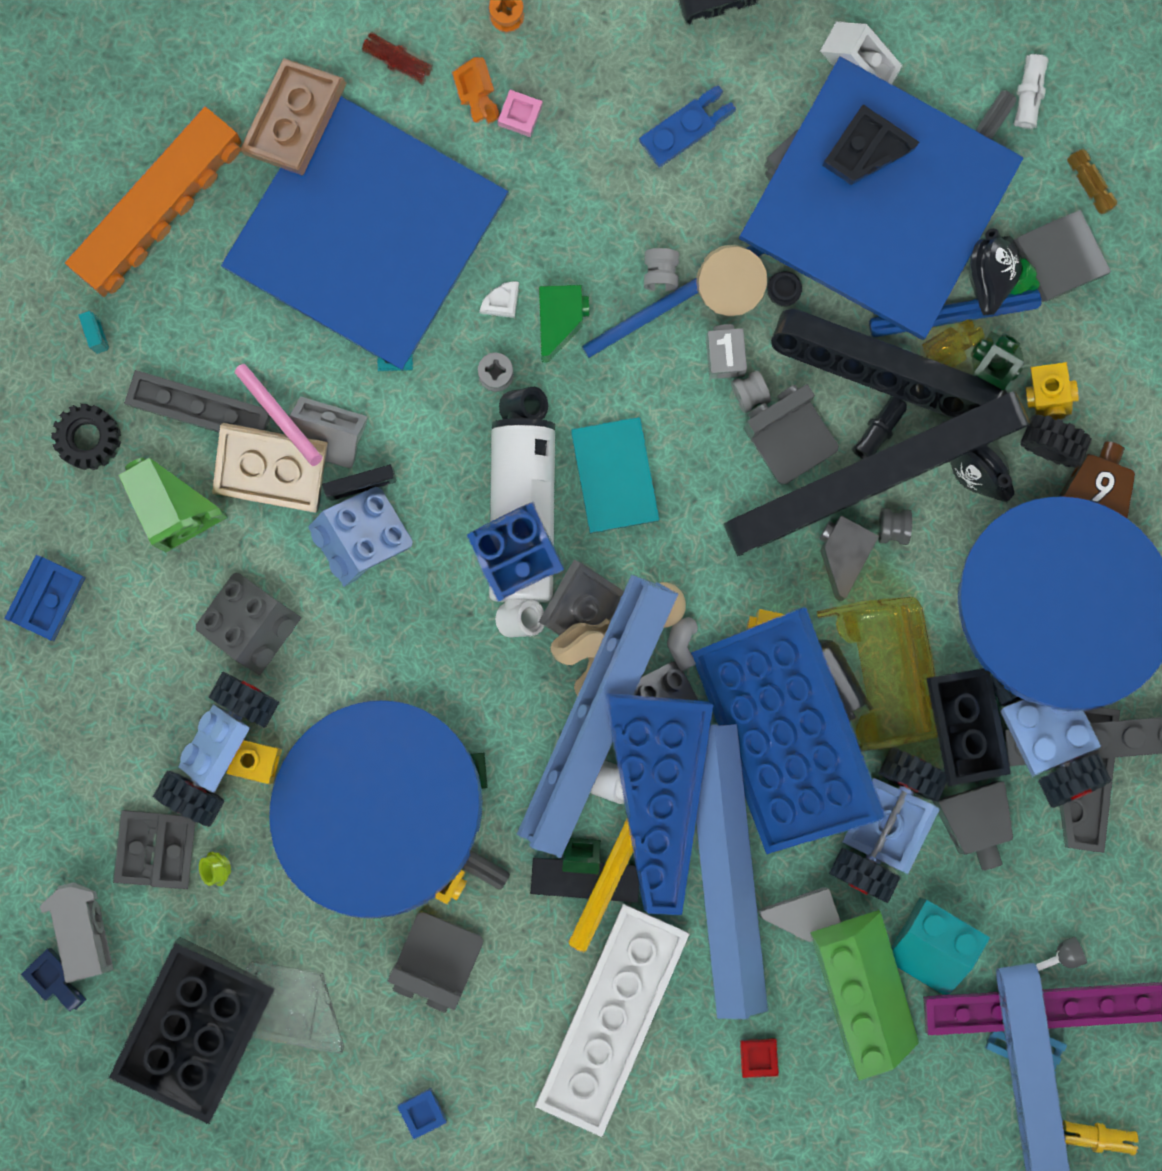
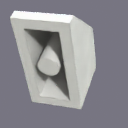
M836 22L820 50L833 66L839 56L890 84H893L902 67V64L867 24Z

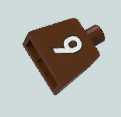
M1105 441L1099 457L1092 454L1085 455L1082 465L1074 469L1058 497L1089 500L1104 505L1128 518L1135 472L1119 465L1125 448L1117 443Z

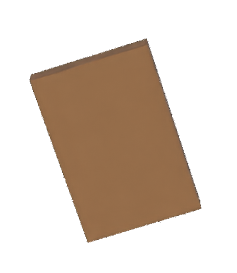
M283 58L240 151L246 156L304 175L347 83L342 77Z

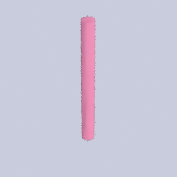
M239 365L235 369V374L309 464L311 466L318 465L322 461V455L247 365Z

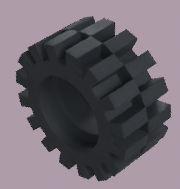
M81 404V407L73 405L69 407L70 412L66 413L63 411L59 415L62 418L61 421H55L53 425L56 428V433L51 432V439L56 443L53 444V447L60 454L58 456L81 470H96L100 465L106 466L109 464L108 460L111 457L115 458L117 455L115 450L117 447L120 448L121 441H119L121 433L120 429L116 426V421L106 411L95 405ZM87 424L96 426L100 434L98 444L91 450L78 449L74 442V435L77 429Z
M1032 415L1030 418L1031 424L1026 427L1020 445L1025 447V450L1034 452V455L1041 456L1048 461H1053L1057 465L1063 464L1065 467H1080L1092 441L1090 435L1084 433L1085 431L1081 428H1074L1075 425L1071 423H1063L1061 419L1057 418V420H1054L1051 416Z

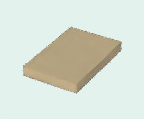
M223 423L220 425L212 494L316 513L320 502L328 442L308 439L322 455V461L318 465L311 466L285 434Z

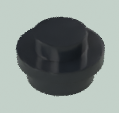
M788 271L774 274L767 285L769 299L774 304L782 307L791 306L796 303L802 293L800 279Z

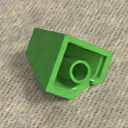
M138 458L125 466L126 471L118 475L151 545L164 552L174 549L228 518L223 510L151 458L146 460Z

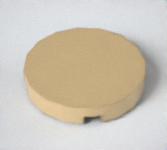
M738 245L721 246L706 256L696 276L697 291L702 301L715 313L725 316L742 315L754 309L763 298L767 287V272L761 259L751 250Z

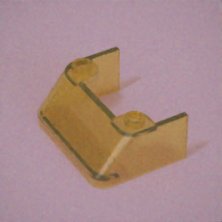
M915 597L877 599L817 611L818 618L837 616L836 628L839 635L847 643H857L866 695L873 707L870 713L861 715L856 725V735L860 741L858 745L861 752L938 738L926 678L935 676L924 612L920 602Z

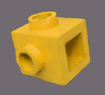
M1067 362L1031 367L1032 386L1025 387L1028 408L1035 407L1036 416H1051L1054 420H1057V418L1063 419L1066 415H1072L1073 402L1079 401L1077 381L1069 380Z

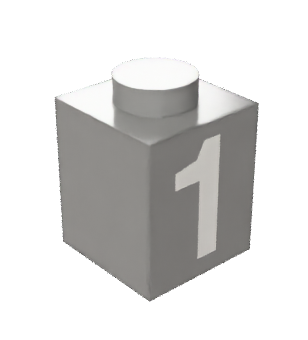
M731 324L714 326L713 331H708L706 335L709 379L744 377L747 365L743 328L734 329V325Z

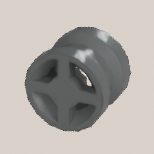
M882 508L879 515V543L887 544L890 540L898 541L900 545H908L912 533V511L903 509L898 513L892 512L890 508Z

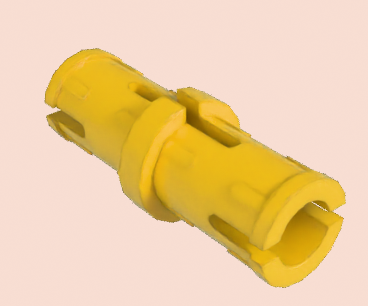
M1066 1120L1062 1121L1063 1130L1076 1133V1135L1064 1134L1065 1144L1092 1148L1093 1152L1097 1153L1109 1150L1134 1156L1137 1152L1138 1146L1123 1143V1141L1138 1143L1136 1131L1106 1128L1105 1124L1095 1123L1094 1126Z

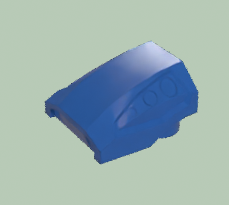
M533 501L467 534L480 567L498 602L546 577L564 570L563 564L543 526Z

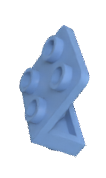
M373 487L323 510L308 526L314 543L322 549L329 561L331 572L335 577L339 578L344 587L356 581L369 568L408 550L413 543L384 492L379 487Z

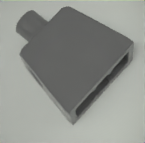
M995 781L941 798L938 802L933 801V804L940 809L938 814L958 853L965 855L976 852L982 871L1003 865L997 845L1013 840L1004 781Z

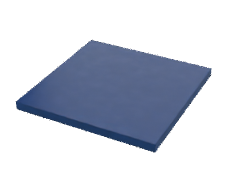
M839 56L738 239L915 337L925 340L969 260L976 242L982 236L1024 157ZM862 105H865L920 142L911 153L853 185H850L822 166Z
M341 96L304 175L283 168L279 169L221 266L230 273L403 371L410 356L415 352L507 198L508 191Z

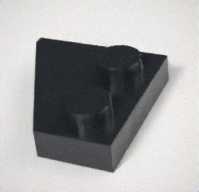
M862 105L822 166L850 185H853L911 153L920 142L865 105Z

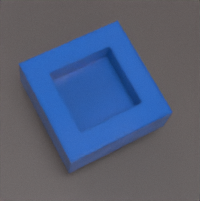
M432 1088L415 1095L397 1106L413 1140L447 1123V1119Z

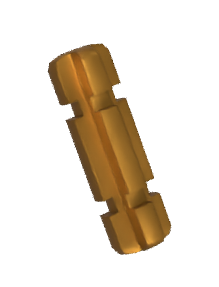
M1080 149L1071 154L1067 161L1072 170H1077L1079 173L1076 176L1089 198L1095 199L1096 202L1093 204L1101 215L1116 207L1117 200L1112 192H1107L1106 189L1109 187L1095 164L1091 165L1089 163L1092 159L1087 151Z

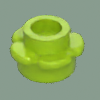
M212 851L206 857L200 859L199 873L206 885L223 886L231 874V865L227 857Z

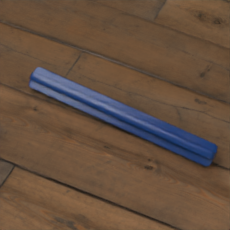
M1038 289L1034 291L1027 290L1017 295L1009 294L994 315H983L977 299L947 304L941 309L932 327L1037 309L1042 304L1041 295ZM873 317L869 321L870 333L874 338L906 332L881 317Z

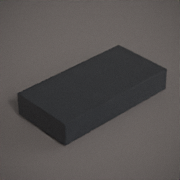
M389 464L323 483L322 486L325 496L329 500L334 501L365 492L373 487H383L396 483L397 479L392 465Z

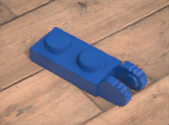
M719 85L705 92L698 100H692L639 138V142L658 168H661L715 130L717 124L735 112L736 108L732 102L723 105L711 117L704 111L703 108L717 101L722 95L723 90Z

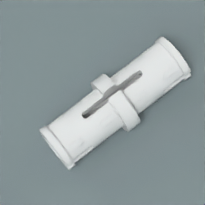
M1038 54L1026 56L1022 84L1018 86L1017 90L1019 104L1014 125L1028 129L1037 127L1039 105L1046 91L1043 85L1048 64V58Z

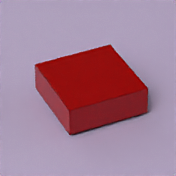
M776 1038L740 1040L742 1078L779 1076Z

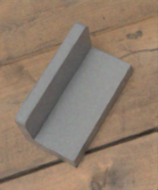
M300 397L289 417L308 439L328 442L326 462L352 468L355 462L357 444L365 430L368 416Z

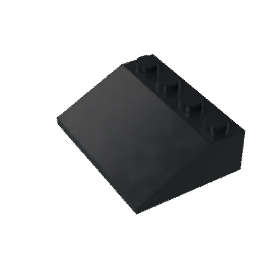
M179 937L174 942L108 1078L206 1124H210L275 988L219 955Z

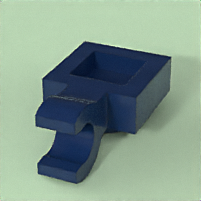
M52 948L46 949L21 974L45 1001L50 1000L55 995L69 1012L73 1009L77 1010L87 1000L69 982L66 983L61 958Z

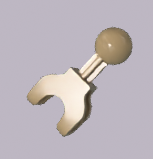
M660 582V584L678 593L664 625V628L675 625L682 619L686 610V600L684 594L677 586L667 582ZM607 618L598 625L587 623L574 624L551 644V653L554 658L565 665H573L588 657L589 662L586 671L575 682L574 689L577 696L611 622Z

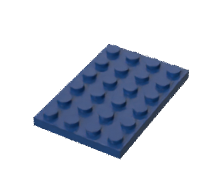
M806 607L691 652L707 698L713 704L712 711L718 726L737 724L744 795L766 854L877 822L886 817Z

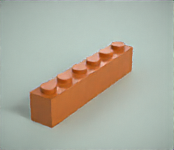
M205 106L67 259L65 264L103 298L108 292L113 294L118 291L125 281L124 274L132 266L136 268L144 262L148 255L146 251L155 240L159 242L168 235L171 230L170 223L178 214L181 216L185 215L193 206V197L201 188L204 190L208 189L215 182L218 175L216 171L223 163L229 164L238 156L241 149L239 145L242 142L237 132Z

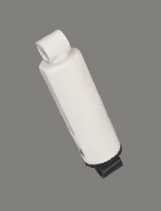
M532 386L503 394L499 402V412L502 419L492 422L490 522L533 501L543 526L554 546L555 423L542 420L548 413V399L540 388ZM553 575L499 601L505 602L497 610L495 618L496 626L501 634L506 637L534 636L543 630L544 625L539 623V620L544 613V609L539 603L549 602L552 599ZM489 585V598L492 601L498 602Z

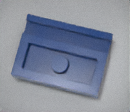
M36 554L4 619L50 641H55L86 577Z

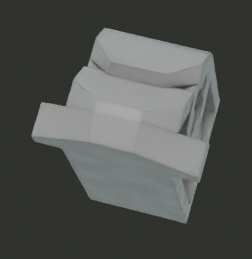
M75 882L58 886L54 893L40 905L41 913L51 912L66 983L114 970L100 907L95 900L98 899L97 893Z

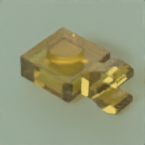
M969 319L959 324L957 330L949 327L923 343L922 347L926 358L955 367L967 359L965 350L975 346L979 339L983 338L985 340L986 338L982 327L979 326L975 329L973 320Z

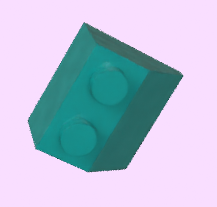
M920 897L891 948L899 969L939 993L949 995L973 969L990 937L932 902Z

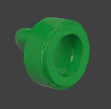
M1021 258L1022 272L1010 294L1017 295L1027 290H1037L1040 287V282L1036 278V268L1027 259Z

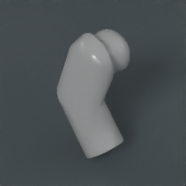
M690 617L681 619L673 625L667 640V647L681 672L696 664L688 649V645L692 635L697 633L698 625Z

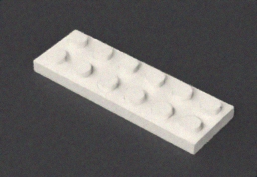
M622 904L535 1104L536 1108L596 1135L603 1136L689 937V932L626 904Z

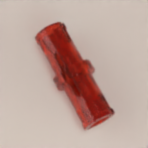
M373 31L368 34L370 41L365 39L362 52L387 64L388 70L392 72L397 70L421 85L425 83L426 79L424 77L425 75L429 76L433 69L432 64L426 63L408 53L407 47L401 44L396 46L376 35Z

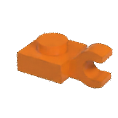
M474 57L454 70L452 75L461 104L470 105L473 121L479 123L486 118L487 124L499 119L500 114L496 104L488 97V94L493 92L494 88L485 58Z

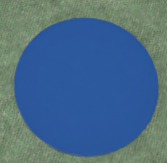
M1047 497L1025 502L1008 510L995 519L976 539L964 561L965 564L958 585L959 617L966 640L975 657L986 671L988 670L1004 685L1005 689L1028 702L1052 707L1055 710L1086 711L1113 704L1127 697L1145 684L1162 663V557L1151 540L1129 519L1104 505L1089 500L1073 497Z
M382 700L353 704L319 720L298 739L284 759L277 774L270 801L269 819L273 846L290 880L302 893L319 905L334 912L357 918L372 919L396 916L409 912L432 900L462 870L470 856V850L480 829L482 791L478 771L466 746L437 717L413 705L396 701Z

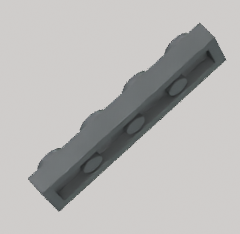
M137 370L134 371L124 402L129 407L217 433L220 432V425L223 423L266 431L271 417L262 407Z

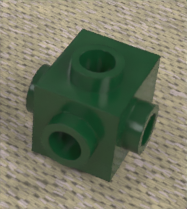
M992 331L985 340L983 338L979 339L970 355L975 376L988 381L1004 391L1010 381H1014L1020 375L1024 367L1023 354L1019 347L1020 343L1006 333H1002L999 336ZM995 354L1001 356L998 359H993Z

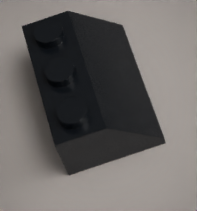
M981 668L926 678L947 786L1011 774L991 673Z

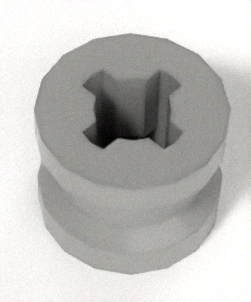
M497 352L489 353L479 362V380L487 390L493 392L503 391L512 383L514 377L512 363L504 354Z
M758 370L751 372L746 379L741 380L737 378L731 381L732 390L739 401V406L743 413L751 411L753 406L759 403L768 404L771 402L767 385Z

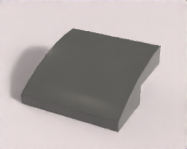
M1081 210L1047 223L1013 240L1021 257L1027 259L1036 268V278L1040 282L1038 290L1044 303L1111 273Z
M121 810L113 883L188 889L195 822L181 815Z

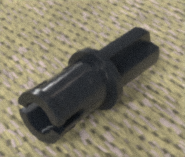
M891 397L877 417L869 420V427L852 448L855 455L860 459H865L877 453L886 439H891L893 428L907 411L906 402L896 397Z

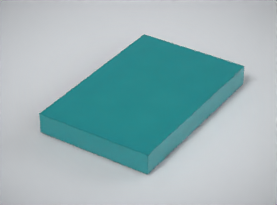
M640 417L571 429L590 534L659 522Z

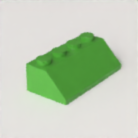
M880 910L810 932L848 1060L858 1080L860 1081L895 1069L919 1044Z

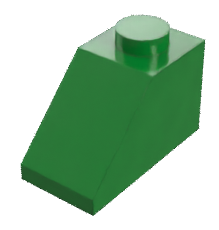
M582 285L539 286L542 363L550 362L583 327V317H589V296H582Z

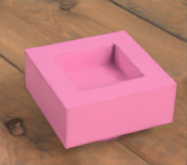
M509 90L498 119V126L531 137L543 106L542 101Z

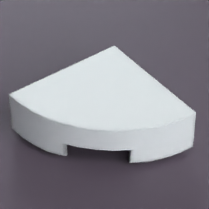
M519 282L504 283L490 292L481 304L480 314L515 318Z

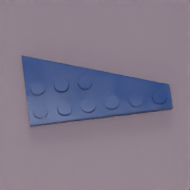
M605 693L643 908L648 914L682 915L713 704L709 701Z

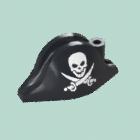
M992 228L985 233L986 239H979L976 242L969 265L971 286L983 315H994L1017 284L1022 272V262L1013 238L1011 236L1001 237L998 230Z
M993 442L950 461L956 479L966 489L1004 502H1008L1015 495L1005 455Z

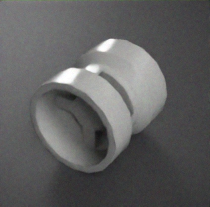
M666 248L645 251L644 264L648 267V272L644 275V288L655 290V284H666L665 291L678 289L679 277L675 274V267L679 265V252Z

